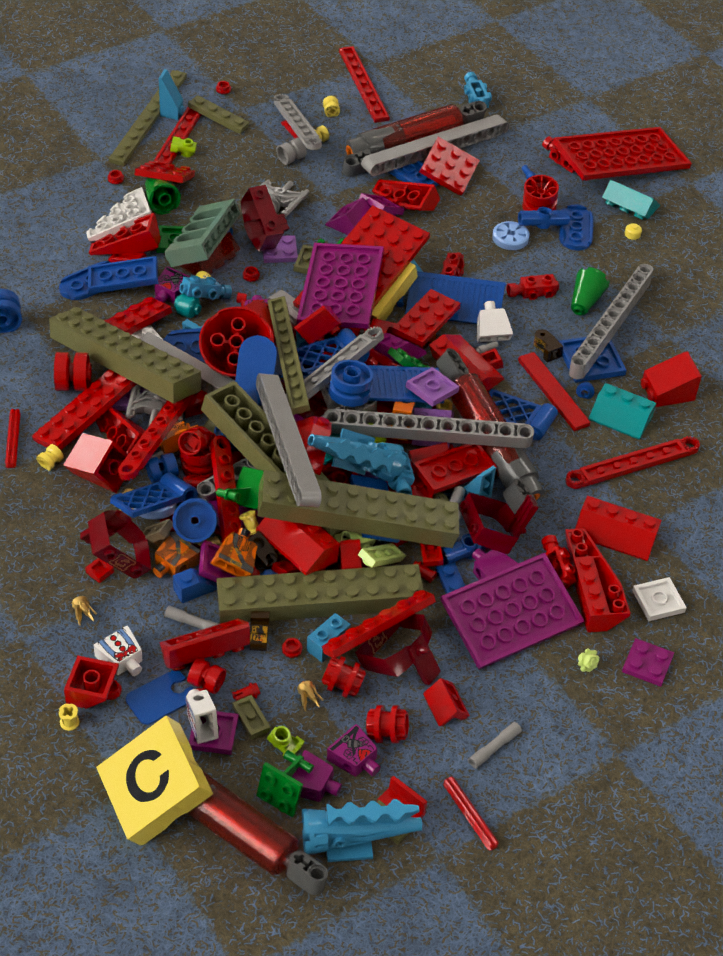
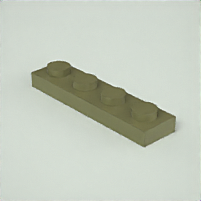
M196 95L188 102L189 108L236 133L241 134L249 126L248 121L199 95Z

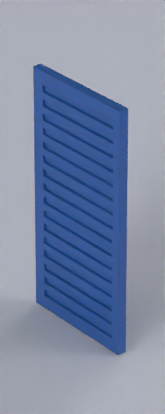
M417 271L418 277L409 288L405 314L430 289H433L461 303L460 309L448 321L477 324L480 310H485V302L494 301L496 309L502 308L506 283Z
M368 365L373 372L370 401L427 403L406 388V382L430 368Z

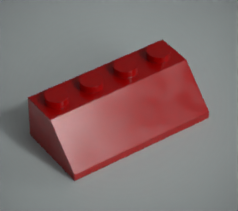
M443 334L429 344L431 354L436 360L448 348L455 350L460 355L469 371L465 378L477 398L504 380V377L461 335Z
M587 496L575 529L585 528L597 545L648 561L662 520Z
M264 518L256 527V531H260L274 548L305 575H309L337 562L340 543L320 526Z
M237 618L159 642L165 665L169 669L176 671L185 668V664L194 663L197 658L203 660L211 656L218 658L224 656V652L230 650L232 652L243 650L244 646L250 644L249 622Z

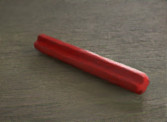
M19 409L10 410L5 459L7 468L16 467L21 416Z
M452 776L446 778L443 786L489 851L496 849L499 844L498 840L455 778Z

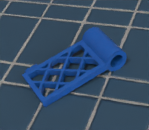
M344 328L335 337L297 348L298 354L304 355L303 358L299 357L303 376H309L324 363L320 362L321 359L328 361L357 337L349 328ZM335 343L337 347L333 348L329 347L328 345ZM317 349L321 351L320 353L312 352L311 350ZM325 351H326V352H330V353H333V355H332V356L326 355V354H324V352H325ZM369 351L359 358L358 361L366 362L370 355ZM308 356H309V357H314V358H317V359H316V361H313V360H309V359H307V358H308ZM306 364L313 367L305 369L303 366Z
M491 389L481 403L483 408L492 407L493 411L487 412L491 415V421L517 423V420L525 419V424L531 425L534 429L533 440H541L558 415L557 408L552 404L545 403L541 406ZM494 395L501 398V400L493 402L491 398ZM515 403L518 406L509 407L508 404ZM504 405L505 409L497 410L495 406ZM529 408H530V409H533L534 411H533V412L526 413L524 409H529ZM521 411L522 414L513 416L512 412ZM507 413L510 416L507 418L500 417V415Z
M166 473L159 482L111 496L110 503L134 518L178 502H184L190 498H197L198 491L173 473Z

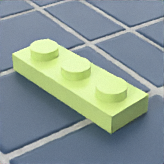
M393 543L362 548L358 554L363 559V563L371 568L401 562L406 557Z

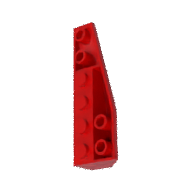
M585 528L565 529L567 548L570 554L569 559L575 569L574 575L577 580L575 586L587 632L608 631L631 614L622 584Z

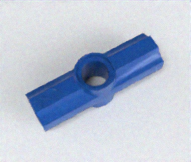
M540 207L538 210L520 211L518 212L519 226H536L540 229H548L550 226L568 225L570 213L568 210H551L547 207Z
M468 533L463 535L460 541L455 542L453 548H441L443 563L450 564L463 558L471 559L476 549L485 550L488 548L473 543L471 535Z

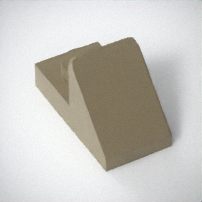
M170 519L145 528L143 533L146 536L145 538L148 539L149 547L157 550L171 534L170 530L173 527V522Z

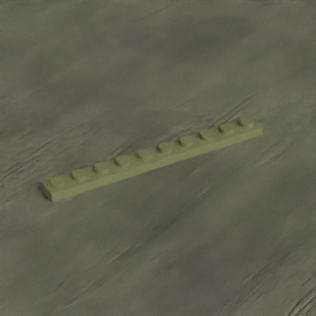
M172 70L170 76L177 89L180 88L187 78V73ZM159 89L109 157L110 163L124 166L160 116Z
M285 296L267 300L292 414L310 411Z

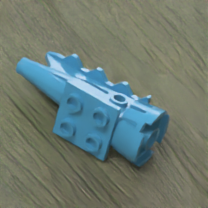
M343 428L340 437L314 434L308 437L309 446L334 456L331 466L362 475H365V472L368 471L373 476L384 481L393 482L395 481L393 480L395 476H400L405 466L406 457L402 454L404 449L398 444L374 443V437Z
M393 799L387 806H381L375 801H370L365 807L360 808L352 802H347L342 809H335L329 804H326L327 811L302 809L304 852L311 855L327 851L328 862L373 859L371 841L422 831L421 817H411L419 812V806L412 804L404 805L397 799Z

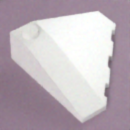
M140 187L127 193L123 197V203H116L110 209L109 216H102L96 222L98 224L95 227L96 229L90 228L86 232L88 240L97 241L108 234L115 235L121 227L125 226L128 228L135 224L134 220L151 214L152 211L143 188Z

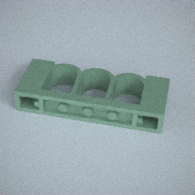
M235 199L202 205L197 208L194 215L190 218V223L182 228V234L177 236L173 241L174 243L170 244L165 250L166 260L169 261L171 267L209 259L240 215Z

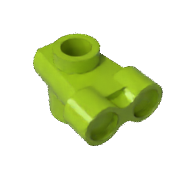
M173 136L170 152H181L183 157H191L196 152L197 143L193 142L190 138L181 139L180 137Z
M285 726L275 727L267 737V740L275 748L279 749L283 756L287 750L296 755L305 743L300 737H293Z

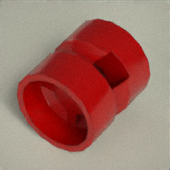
M195 426L184 431L179 436V448L187 455L197 454L210 446L211 434L207 428Z
M197 658L189 670L187 682L198 688L203 686V689L208 692L217 694L225 681L226 669L218 665L211 666L210 662Z

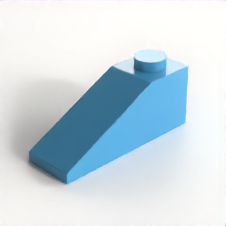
M164 69L159 76L160 116L178 120L185 112L183 98L168 70Z
M494 465L463 487L466 490L463 500L469 492L488 498L492 497L496 471Z

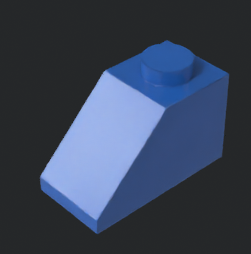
M190 568L173 575V589L181 603L217 590L216 582L200 576L199 570Z

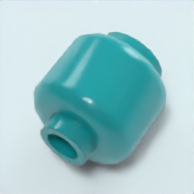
M183 293L177 296L174 302L177 314L187 318H193L201 312L202 306L200 305L199 298L188 297Z

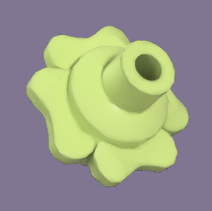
M587 648L585 653L582 652L579 655L578 665L581 666V671L590 672L597 668L599 656L596 650Z

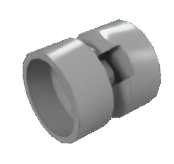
M299 138L278 145L276 148L277 156L284 165L294 162L295 158L299 160L307 155L306 147Z

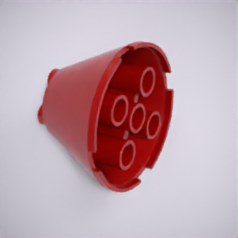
M245 307L224 308L217 311V314L213 315L210 319L208 318L204 323L199 335L200 353L211 369L224 376L236 377L239 349L244 340L251 336L259 335L267 337L274 343L273 332L269 323L254 310Z

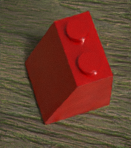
M686 351L645 370L641 379V387L646 390L648 399L656 402L655 407L691 402L696 399L702 376L689 352Z
M82 433L63 465L73 474L117 493L124 481L119 477L118 468L128 454L114 441Z

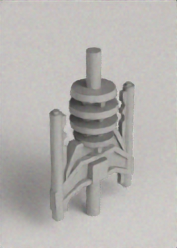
M268 179L261 184L266 185L276 213L279 212L280 207H286L281 212V214L285 215V218L310 193L308 189L301 192L290 191L294 185L292 181H288L282 188L271 186L272 183Z
M137 384L132 388L125 417L131 419L135 413L149 414V427L168 400L149 390H145L140 394L141 389L139 388L141 386Z

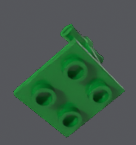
M242 467L236 488H227L225 490L218 488L216 495L223 497L225 500H231L239 506L258 510L259 483L264 471Z
M287 750L283 758L292 764L284 772L267 762L263 764L256 796L293 818L296 814L303 784L292 778V776L299 767L310 773L314 769V765L304 760L302 755L297 756Z

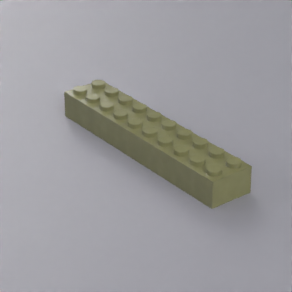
M74 307L69 311L58 313L56 316L49 318L50 338L76 352L89 353L91 360L172 403H176L201 391L200 370L93 316V314L81 308Z
M236 381L205 395L201 411L257 470L286 473L265 412ZM322 527L333 538L334 535L344 531Z
M264 470L259 483L257 514L259 517L453 548L459 536L458 503L317 479L321 490V504L319 507L297 506L286 473Z
M419 564L315 571L309 575L297 572L217 578L220 624L237 618L251 622V611L270 612V621L329 617L335 613L339 616L380 613L384 609L395 606L398 601L413 596L416 591L423 590Z

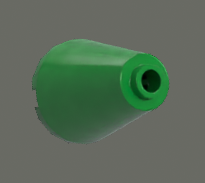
M146 179L145 188L148 204L156 214L171 213L169 211L179 206L181 195L176 186L165 180Z
M588 267V269L581 268L577 272L571 309L576 315L587 314L608 289L610 281H607L605 273L599 269Z

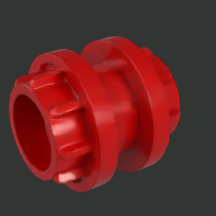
M342 655L340 659L331 658L321 680L322 683L327 685V690L331 692L333 687L343 690L342 697L346 698L347 695L356 696L366 675L365 670L359 668L361 664L355 662L354 667L345 664L346 657Z
M377 705L375 709H370L366 718L367 736L370 739H375L376 743H383V737H390L392 744H398L400 740H405L409 732L408 712L405 709H400L399 705H393L391 711H385L383 705Z

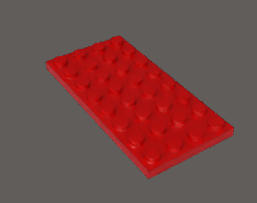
M661 127L554 137L552 142L583 181L689 169L692 165L691 161Z
M372 205L341 244L384 246L373 305L374 309L429 240L430 233ZM303 290L293 301L294 307L298 309L300 306ZM349 328V329H351V330L353 331V333H354L358 328Z

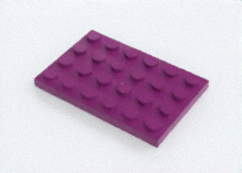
M314 243L296 319L297 324L323 305L331 307L341 321L342 325L339 327L368 329L384 254V246Z
M545 553L449 592L440 598L479 670L584 623V619Z

